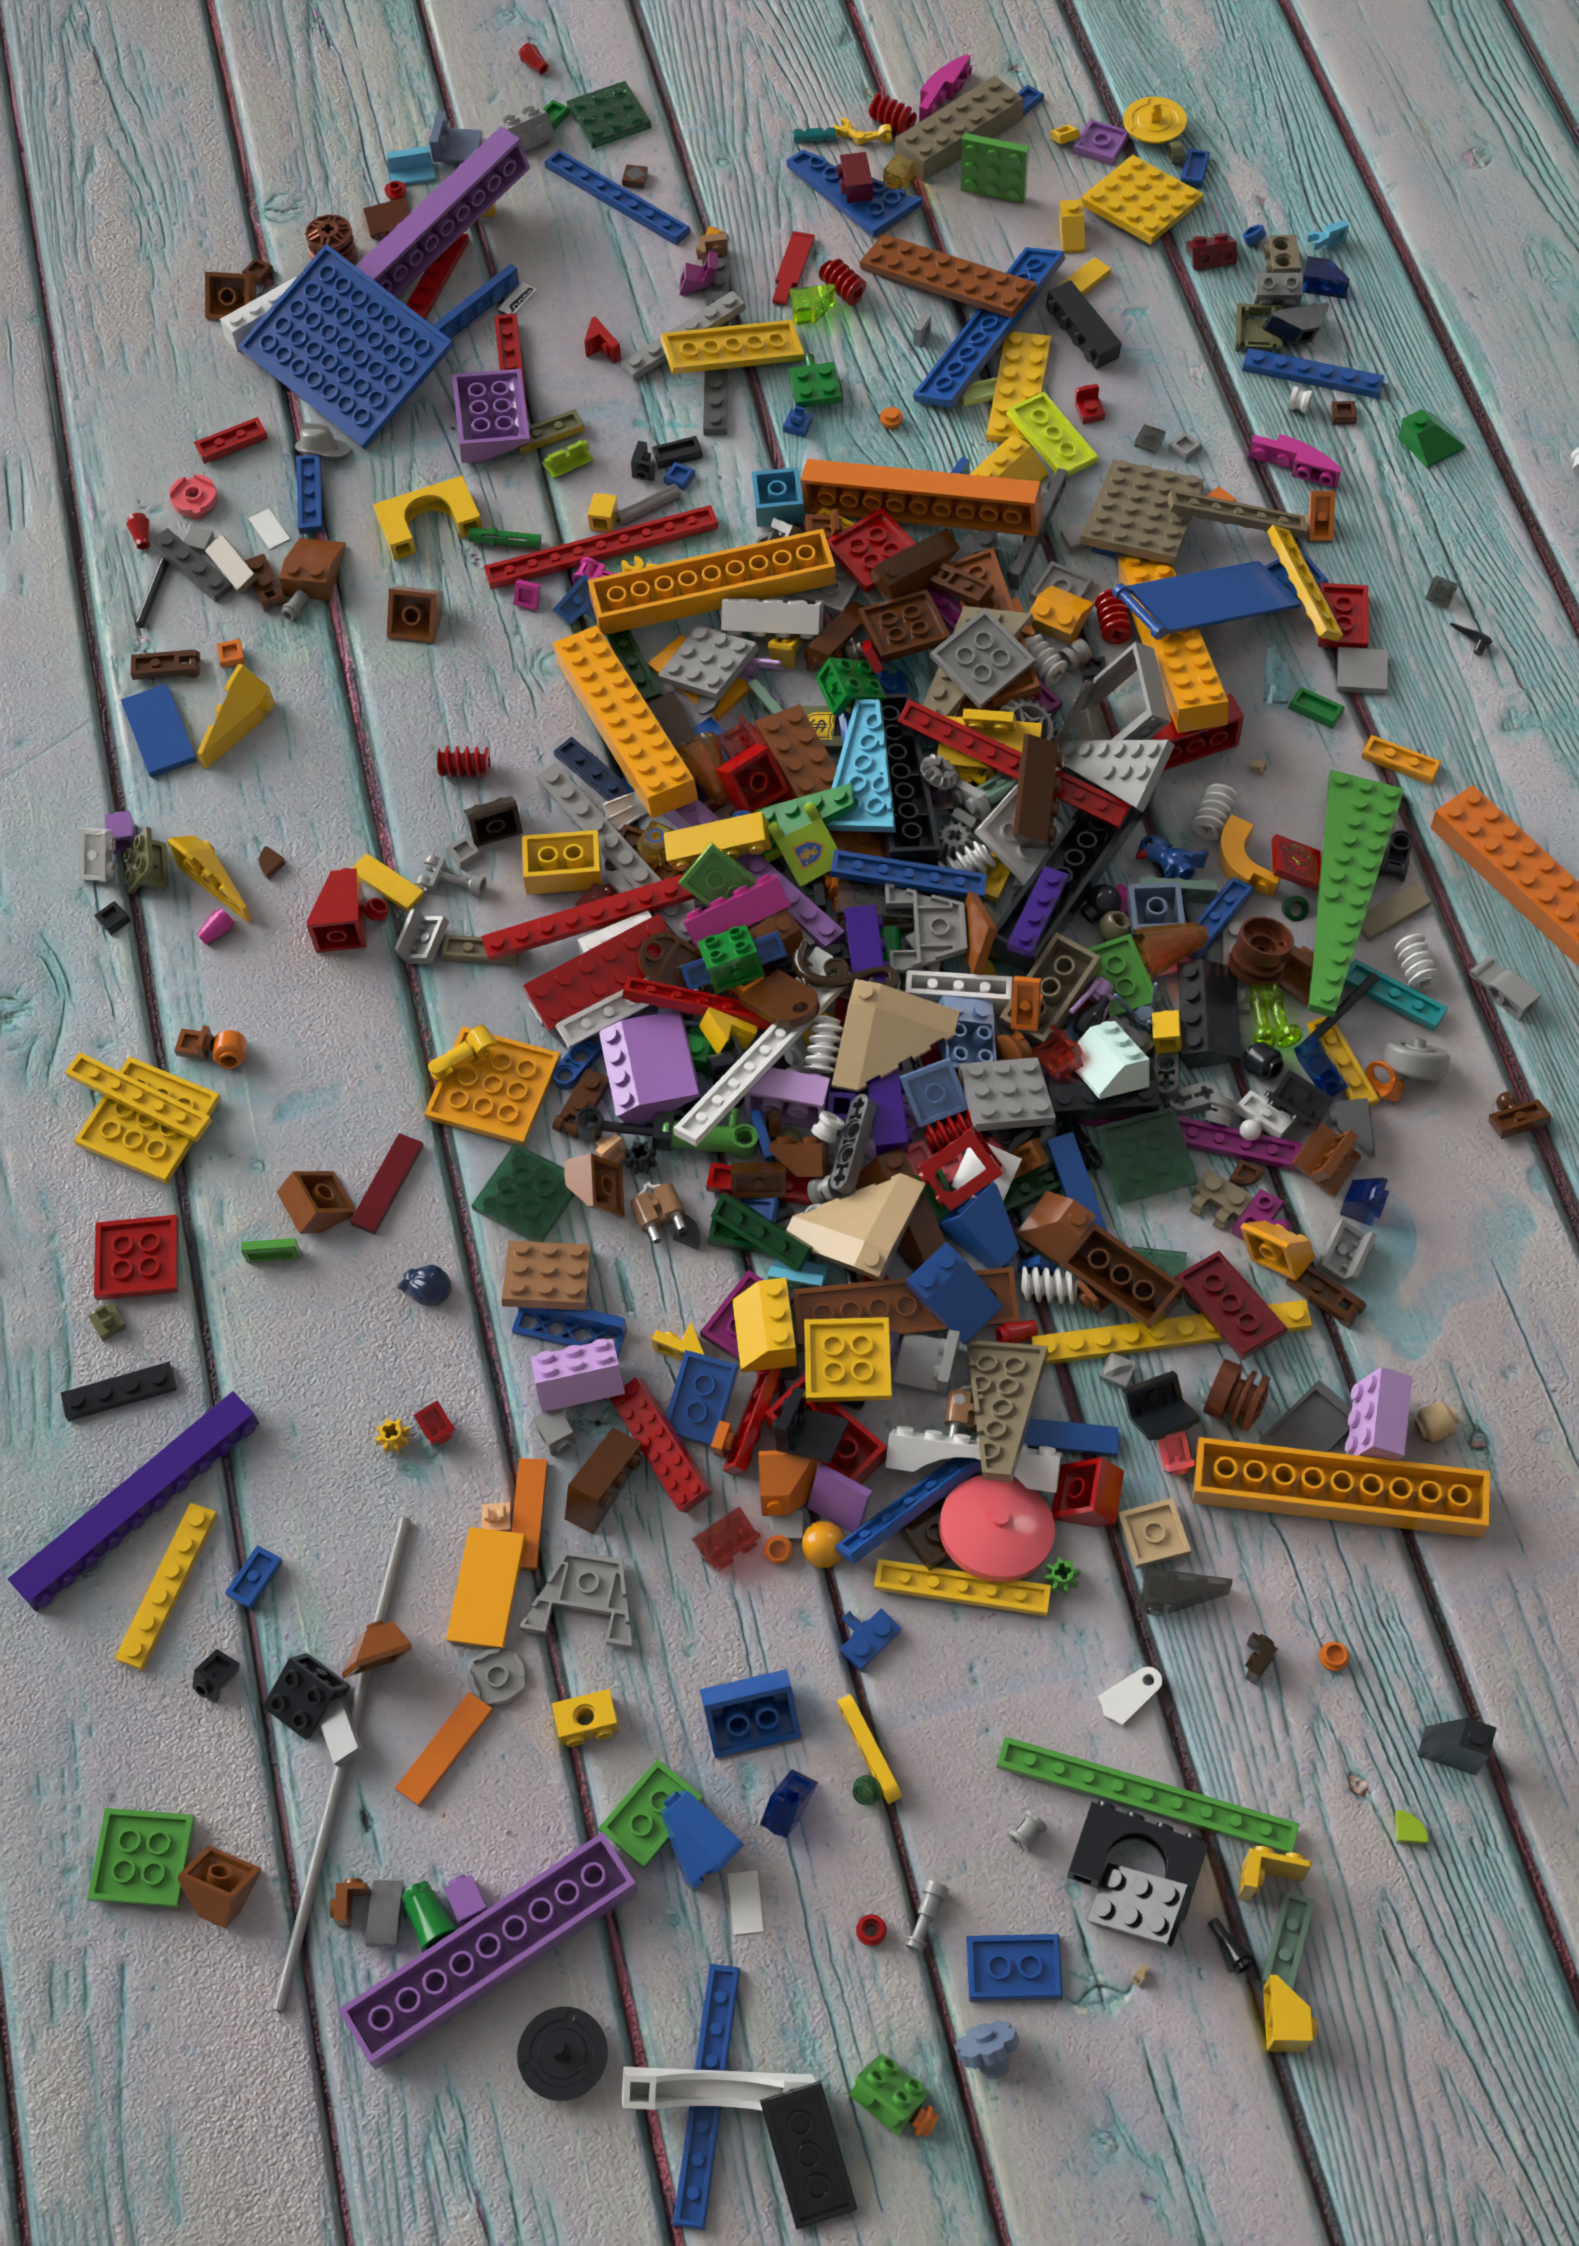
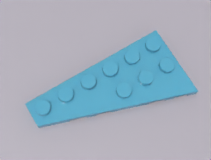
M856 699L832 788L851 783L855 791L856 810L828 824L825 823L828 831L896 832L883 709L880 700Z

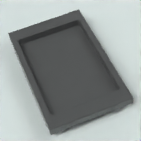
M1318 1380L1259 1439V1442L1262 1445L1330 1452L1349 1433L1348 1417L1352 1407Z

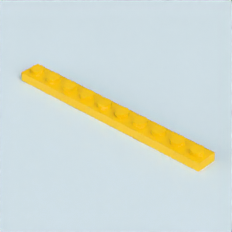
M1306 1300L1268 1305L1288 1328L1287 1333L1311 1329L1312 1323ZM1202 1314L1166 1318L1150 1329L1142 1323L1136 1322L1031 1337L1032 1345L1048 1347L1049 1354L1046 1365L1109 1357L1110 1353L1124 1355L1225 1341Z

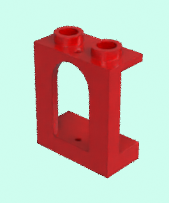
M972 1125L961 1136L926 1161L923 1160L918 1166L920 1170L918 1174L927 1186L930 1184L936 1191L935 1198L942 1207L947 1206L952 1211L1000 1177L1006 1168L975 1126ZM970 1147L986 1169L957 1190L948 1192L937 1178L936 1173L941 1167Z

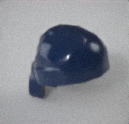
M433 1264L407 1270L403 1274L404 1279L397 1286L404 1293L408 1290L415 1301L429 1307L438 1306L445 1302L452 1290L448 1274Z

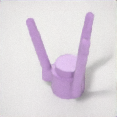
M752 658L739 675L741 679L748 683L752 681L750 679L751 676L755 677L759 668L785 671V667L777 666L781 665L779 660ZM771 692L774 700L782 701L780 697Z
M1097 976L1083 996L1070 1009V1014L1073 1016L1087 999L1096 1004L1101 996L1105 995L1112 1002L1114 996L1110 993L1113 990L1111 983ZM1109 1005L1105 1009L1102 1023L1105 1020Z

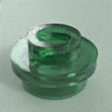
M862 1775L855 1780L852 1794L859 1804L873 1805L880 1800L882 1789L874 1777Z

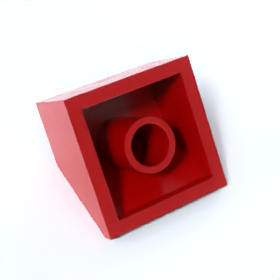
M1102 1457L1060 1465L1058 1487L1056 1493H1054L1051 1510L1054 1520L1089 1527L1116 1524L1124 1470Z

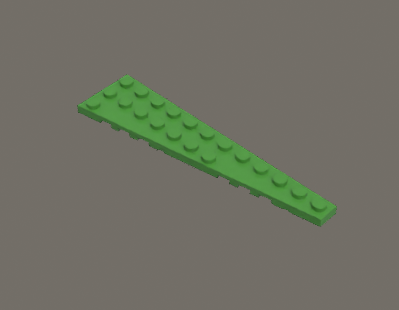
M1331 769L1328 779L1308 1011L1334 1018L1404 789Z

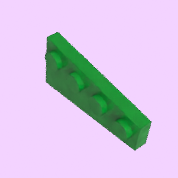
M849 783L757 809L755 813L762 811L769 824L775 821L778 822L784 836H787L811 823L804 810V806L807 803L813 802L823 822L828 824L856 810L855 791L852 784ZM770 833L771 846L774 847L777 844ZM765 850V851L761 854V856H763V855L769 853L770 851H769V850Z

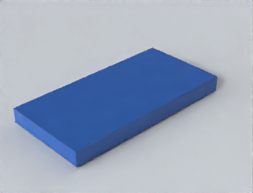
M167 684L121 699L150 778L197 761Z

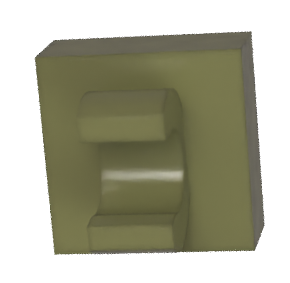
M114 1303L107 1306L102 1305L89 1315L102 1341L127 1328Z

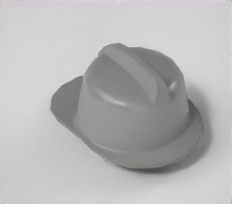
M303 423L301 425L300 441L295 444L296 450L325 457H342L349 453V445L334 439L328 426L319 423Z

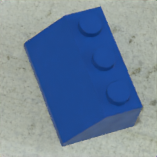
M786 1669L700 1689L715 1758L802 1738L792 1687Z

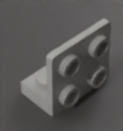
M949 1330L947 1339H938L914 1333L904 1334L893 1383L948 1396L959 1348L960 1332Z

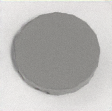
M505 1648L488 1649L479 1654L473 1661V1665L468 1673L469 1687L474 1696L488 1706L502 1707L509 1705L517 1700L525 1690L527 1682L525 1664L519 1655L513 1651L511 1652Z

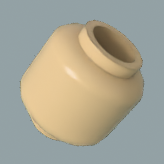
M1439 1401L1420 1408L1414 1423L1422 1440L1427 1439L1431 1443H1436L1455 1435V1424L1459 1423V1418L1453 1407L1448 1408L1445 1403Z

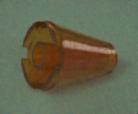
M705 732L692 737L694 742L688 746L686 742L682 743L676 751L693 776L697 788L711 803L720 805L730 800L715 770L725 763L720 741L715 733Z
M1199 922L1146 926L1133 930V934H1138V938L1134 939V943L1144 966H1147L1150 970L1148 973L1150 979L1206 946V941L1209 940L1206 926H1201Z

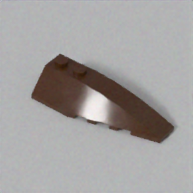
M902 1147L875 1157L860 1171L855 1188L859 1190L874 1183L876 1186L891 1180L892 1176L899 1173L916 1180L917 1178ZM924 1192L919 1199L897 1249V1252L904 1259V1263L914 1272L946 1242Z

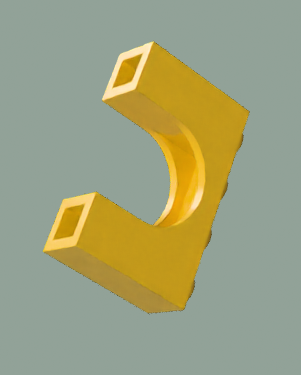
M463 476L451 478L373 504L377 522L393 560L416 553L413 537L408 526L412 519L420 513L440 511L449 515L456 526L460 538L469 536L470 527L482 528L480 514Z

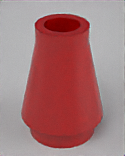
M526 43L520 48L518 55L521 62L536 70L539 74H544L548 70L549 65L536 45Z
M133 513L128 516L126 526L136 543L137 549H148L150 547V520L143 513Z
M1033 1319L1029 1321L1003 1322L999 1327L995 1328L997 1342L1021 1344L1032 1336L1039 1334L1037 1323Z

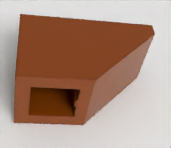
M779 1136L777 1140L769 1144V1151L796 1177H823L829 1172L828 1142L819 1140L817 1136H805L803 1140H793L792 1136Z

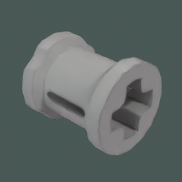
M1026 1810L1024 1819L1014 1831H1009L1008 1837L1019 1848L1029 1852L1032 1848V1842L1040 1832L1047 1830V1825L1033 1812Z

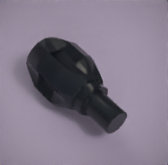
M1102 995L1096 1004L1082 1010L1075 1019L1074 1032L1082 1037L1090 1027L1100 1025L1103 1021L1105 1009L1111 1000L1107 996Z

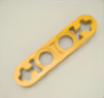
M849 1694L837 1700L836 1702L842 1717L885 1801L889 1805L901 1799V1791L853 1697Z

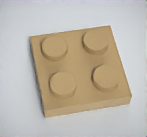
M1173 1498L1118 1512L1117 1517L1135 1569L1191 1554V1549Z

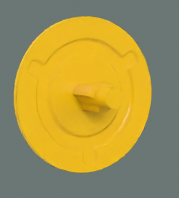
M1145 97L1127 107L1123 116V124L1132 137L1145 143L1160 144L1174 140L1183 133L1187 124V116L1183 108L1170 99Z

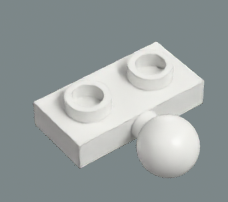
M1252 1090L1245 1095L1234 1110L1235 1113L1246 1119L1240 1126V1134L1249 1141L1256 1140L1261 1134V1129L1272 1137L1282 1138L1293 1126L1294 1120L1284 1111H1279L1270 1106L1267 1100Z

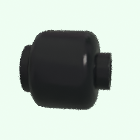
M1263 1041L1250 1045L1243 1054L1245 1070L1263 1081L1276 1078L1283 1069L1284 1062L1281 1052Z

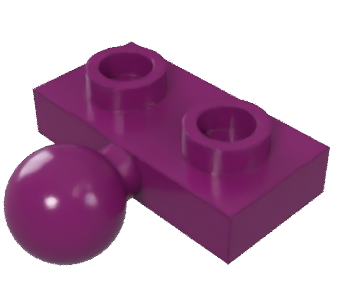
M1260 1189L1231 1228V1234L1244 1240L1240 1227L1243 1223L1267 1221L1274 1225L1279 1224L1287 1231L1292 1232V1226L1287 1220H1274L1284 1207V1201Z

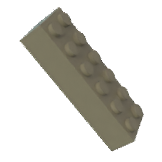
M994 75L895 138V158L924 182L961 158L964 133L993 138L1023 118V98Z

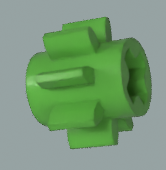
M1057 1557V1563L1054 1566L1047 1564L1046 1570L1050 1574L1045 1576L1044 1583H1051L1052 1593L1058 1590L1063 1591L1064 1595H1067L1070 1587L1078 1588L1079 1582L1074 1578L1079 1577L1081 1571L1080 1569L1073 1568L1072 1559L1067 1562ZM1058 1573H1063V1576L1067 1577V1579L1062 1580V1577L1058 1575Z

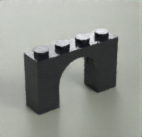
M1098 1801V1804L1091 1802L1067 1878L1096 1888L1105 1859L1114 1846L1127 1840L1146 1842L1154 1847L1162 1857L1165 1866V1878L1187 1884L1192 1888L1182 1918L1184 1921L1208 1844L1204 1843L1203 1839L1198 1835L1192 1833L1182 1835L1174 1832V1828L1165 1823L1157 1822L1155 1825L1144 1821L1145 1818L1140 1814L1134 1812L1124 1814L1116 1811L1115 1806L1107 1802Z

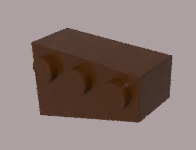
M612 1428L568 1484L564 1519L594 1535L619 1492L625 1486L632 1471H636L640 1466L643 1458L640 1455L642 1443Z

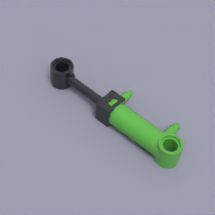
M592 1106L582 1108L576 1116L577 1135L586 1142L598 1140L602 1136L603 1131L650 1136L652 1137V1148H656V1150L671 1151V1147L730 1153L739 1159L753 1157L758 1145L757 1130L749 1124L738 1125L739 1110L737 1108L730 1110L727 1126L716 1125L697 1147L674 1135V1127L680 1121L674 1120V1116H672L673 1110L664 1115L655 1114L654 1126L604 1121L601 1111ZM587 1122L595 1123L592 1127L585 1126L584 1124ZM746 1139L750 1141V1143L742 1144L739 1142V1140Z

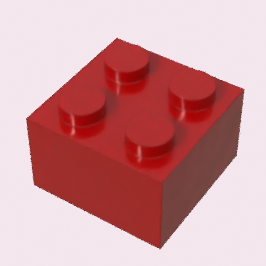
M754 744L715 769L736 812L747 810L755 813V810L764 808L790 791L767 746Z

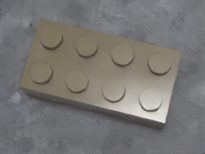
M1056 932L1026 976L1041 978L1043 1001L1038 1031L1011 1029L1012 998L999 1016L1002 1028L1014 1034L1015 1030H1019L1028 1043L1037 1048L1049 1050L1066 1025V1022L1072 1016L1069 1012L1070 1009L1083 996L1093 980L1102 971L1101 956Z

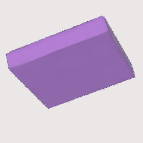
M1090 119L1073 147V154L1113 166L1129 140L1130 134L1127 130Z
M822 1464L817 1470L807 1509L853 1533L863 1524L872 1490Z

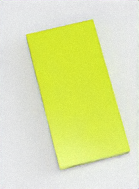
M1045 392L1007 409L1006 415L1055 473L1058 468L1067 470V477L1098 462L1099 456Z

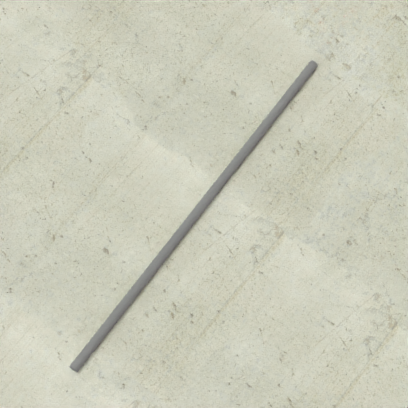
M406 1517L399 1518L373 1622L383 1620V1623L385 1622L411 1521ZM372 1669L359 1673L349 1712L356 1731ZM349 1761L340 1767L335 1765L272 2009L277 2012H285Z

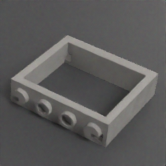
M1134 642L1071 697L1080 740H1103L1096 706L1137 670L1147 710L1111 740H1150L1171 722L1154 648Z

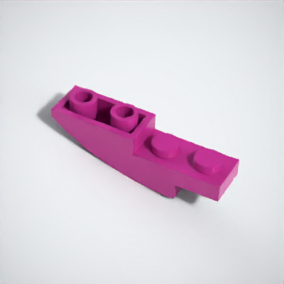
M966 54L949 62L934 73L920 90L919 122L937 112L939 106L944 104L946 99L953 100L957 92H961L966 78L969 79L972 73V65H970L971 55Z
M1279 434L1277 440L1258 435L1253 436L1249 458L1293 469L1292 477L1334 488L1338 487L1342 469L1321 451L1302 441Z

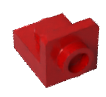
M1098 384L1076 388L1074 405L1082 424L1105 420V411L1099 399Z

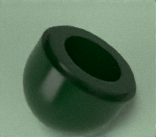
M1292 895L1283 901L1281 910L1287 919L1301 921L1307 916L1309 905L1305 898ZM1293 902L1301 906V913L1297 916H1293L1290 913V905Z

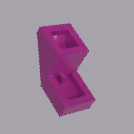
M709 251L704 266L685 263L680 277L679 295L684 296L712 285L718 269L717 252Z

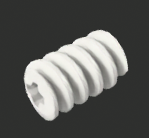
M1038 634L1034 637L1025 638L1029 653L1036 659L1033 665L1036 675L1047 687H1053L1063 677L1067 662L1061 661V656L1055 654L1054 648H1049V643L1043 641L1042 635Z
M1212 784L1206 788L1195 819L1192 822V829L1196 835L1207 840L1219 839V833H1222L1228 816L1231 814L1234 801L1237 799V793L1233 788L1223 784Z
M974 841L973 851L965 846L964 856L956 851L955 861L948 856L946 857L948 865L945 866L939 861L938 866L978 872V868L984 873L987 871L986 863L993 868L996 866V862L984 842L983 845H980Z
M1421 933L1412 934L1400 939L1394 948L1408 986L1418 992H1424L1435 987L1438 983V980L1435 978L1439 974L1438 969L1434 968L1435 962L1431 959V952L1427 951L1429 947L1424 942V934Z
M816 1015L814 1022L817 1025H813L811 1031L816 1035L809 1037V1042L813 1045L807 1047V1052L811 1055L806 1056L804 1059L805 1063L810 1066H804L803 1068L820 1074L834 1073L835 1069L830 1064L837 1062V1058L832 1055L839 1052V1048L835 1046V1043L841 1042V1037L837 1036V1033L843 1032L844 1028L839 1025L841 1022L839 1019Z
M1023 1266L1021 1293H1024L1026 1301H1030L1032 1294H1035L1037 1302H1041L1043 1295H1046L1048 1303H1052L1054 1296H1057L1059 1304H1063L1067 1296L1070 1304L1074 1305L1077 1296L1078 1278L1076 1276L1073 1278L1069 1271H1066L1064 1277H1062L1060 1269H1056L1053 1276H1051L1048 1268H1045L1042 1275H1039L1037 1267H1034L1031 1274H1028L1027 1267Z

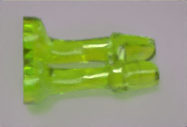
M1278 983L1266 986V991H1263L1262 987L1249 985L1250 996L1248 998L1251 1007L1254 1009L1257 1029L1253 1033L1254 1044L1263 1041L1274 1047L1277 1041L1278 1048L1283 1049L1298 1043L1303 1038V1033L1299 1025L1288 1024L1283 1005L1284 994L1281 992ZM1266 1009H1271L1275 1030L1270 1026Z

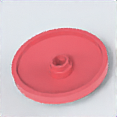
M983 1475L962 1482L948 1495L940 1515L939 1532L946 1552L964 1571L987 1581L1010 1582L1031 1575L1043 1565L1049 1556L1054 1542L1055 1523L1048 1504L1036 1490L1027 1489L1015 1478H1013L1012 1482L984 1480Z

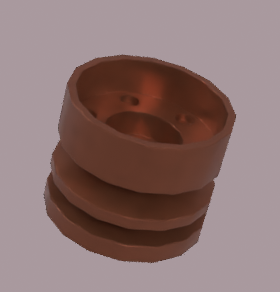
M327 214L319 216L309 223L306 227L305 236L311 260L327 244L353 265L357 264L358 254L352 228L348 220L339 215Z
M1264 916L1251 917L1244 921L1239 930L1236 943L1233 945L1228 957V966L1239 980L1249 985L1258 987L1270 986L1281 977L1286 960L1289 958L1294 946V937L1283 923L1273 918Z
M1224 1359L1209 1392L1203 1413L1221 1420L1227 1410L1233 1412L1231 1425L1235 1426L1242 1415L1245 1419L1241 1429L1249 1432L1254 1422L1259 1419L1269 1395L1271 1377L1263 1375L1257 1386L1254 1384L1257 1376L1256 1371L1253 1370L1245 1381L1241 1379L1243 1366Z

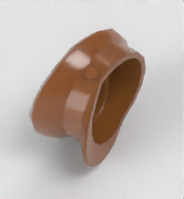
M1015 1030L1012 1036L998 1035L995 1038L997 1061L1034 1058L1032 1049L1021 1031Z

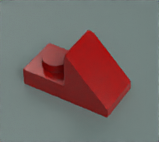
M594 316L591 318L584 340L586 357L601 351L603 356L608 357L613 364L621 361L620 344L597 317Z

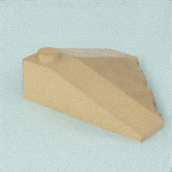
M855 979L842 1033L832 1088L860 1092L867 1088L866 1082L879 1075L882 1079L898 1070V1064L909 1057L915 1060L931 1051L930 1045L942 1038L945 1042L950 1040L955 1035L960 1011L883 984Z
M899 1173L892 1176L889 1181L876 1186L874 1183L855 1191L856 1194L841 1200L839 1198L819 1205L820 1208L805 1214L801 1212L792 1216L787 1231L814 1247L811 1254L872 1280H884L926 1183Z

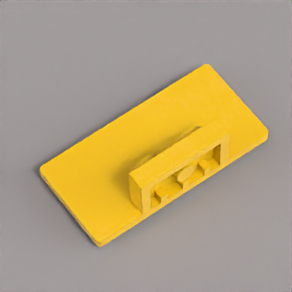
M964 709L963 717L946 716L1022 752L1024 734H1031L1041 738V723L1017 721L1014 712ZM939 744L937 756L942 755L943 759L946 761L950 760L949 763L953 766L992 769L944 745Z

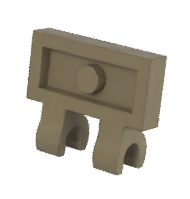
M1207 1169L1193 1189V1194L1196 1197L1191 1202L1193 1206L1189 1211L1199 1217L1208 1203L1220 1209L1214 1217L1216 1220L1213 1226L1222 1231L1231 1217L1236 1220L1239 1219L1255 1196Z

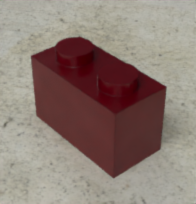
M866 152L840 155V165H836L837 178H842L840 181L841 195L845 194L846 202L854 203L873 200V181Z

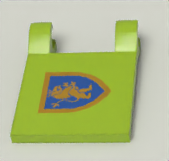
M809 802L804 806V810L811 823L787 836H784L778 822L775 821L768 825L769 832L800 887L831 871L834 850H839L813 802Z

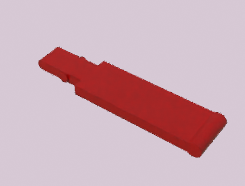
M792 232L775 279L778 286L775 289L772 303L786 305L792 293V287L798 286L815 240L814 234Z

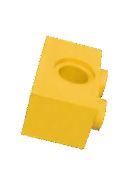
M610 1689L551 1703L561 1745L567 1744L568 1747H574L583 1744L586 1739L594 1737L596 1739H606L613 1736V1732L619 1731ZM584 1715L594 1717L589 1725L579 1724L580 1718Z

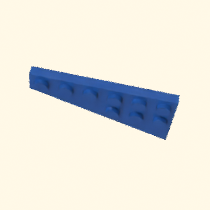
M803 149L786 160L787 167L873 238L923 205L922 197L917 195L911 197L906 195L905 190L900 188L894 190L886 187L885 182L873 177V200L847 203L845 194L841 195L840 181L842 178H837L836 166L827 163L826 158Z

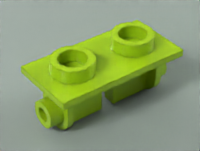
M579 440L577 443L568 446L567 451L562 449L553 454H548L542 464L554 479L593 461L594 458L588 451V442L586 440Z

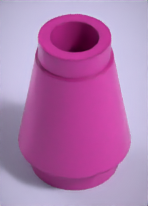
M219 908L211 913L196 935L208 945L231 930V926L235 922L222 908Z

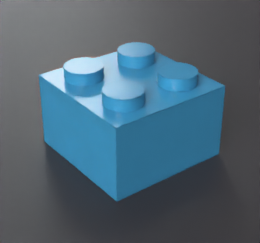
M798 467L751 472L757 527L771 526L773 518L789 524L804 523L803 499Z

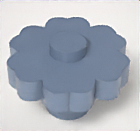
M1001 2020L995 2021L990 2025L988 2023L979 2024L969 2029L966 2033L967 2036L960 2037L957 2040L955 2051L963 2066L973 2069L979 2068L980 2072L985 2074L987 2079L1000 2078L1009 2071L1008 2064L1010 2060L1008 2053L1017 2050L1020 2042L1015 2028H1012L1011 2023Z

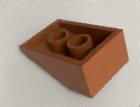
M299 538L284 559L279 581L284 596L292 597L295 591L301 590L308 595L309 599L331 601L346 543Z

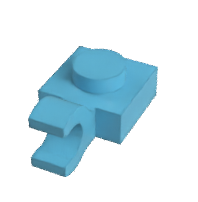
M1343 219L1325 226L1324 232L1311 231L1308 233L1307 242L1314 241V250H1318L1323 246L1329 249L1346 242L1349 224Z

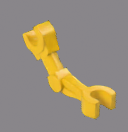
M842 117V127L836 124L833 125L837 136L844 138L849 136L854 139L857 145L877 139L883 143L892 142L890 124L880 126L878 131L862 132L854 130L849 120Z

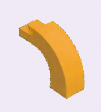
M1231 814L1223 828L1218 857L1223 874L1228 881L1233 876L1253 886L1259 893L1275 897L1279 890L1281 878L1274 876L1272 871L1255 864L1245 852V848L1252 839L1254 824Z

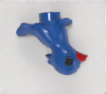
M1157 835L1145 836L1141 840L1138 847L1139 851L1136 854V859H1147L1159 863L1164 870V878H1182L1184 880H1190L1194 876L1195 868H1204L1209 856L1208 849L1194 853L1186 849L1172 848V844H1168V841Z

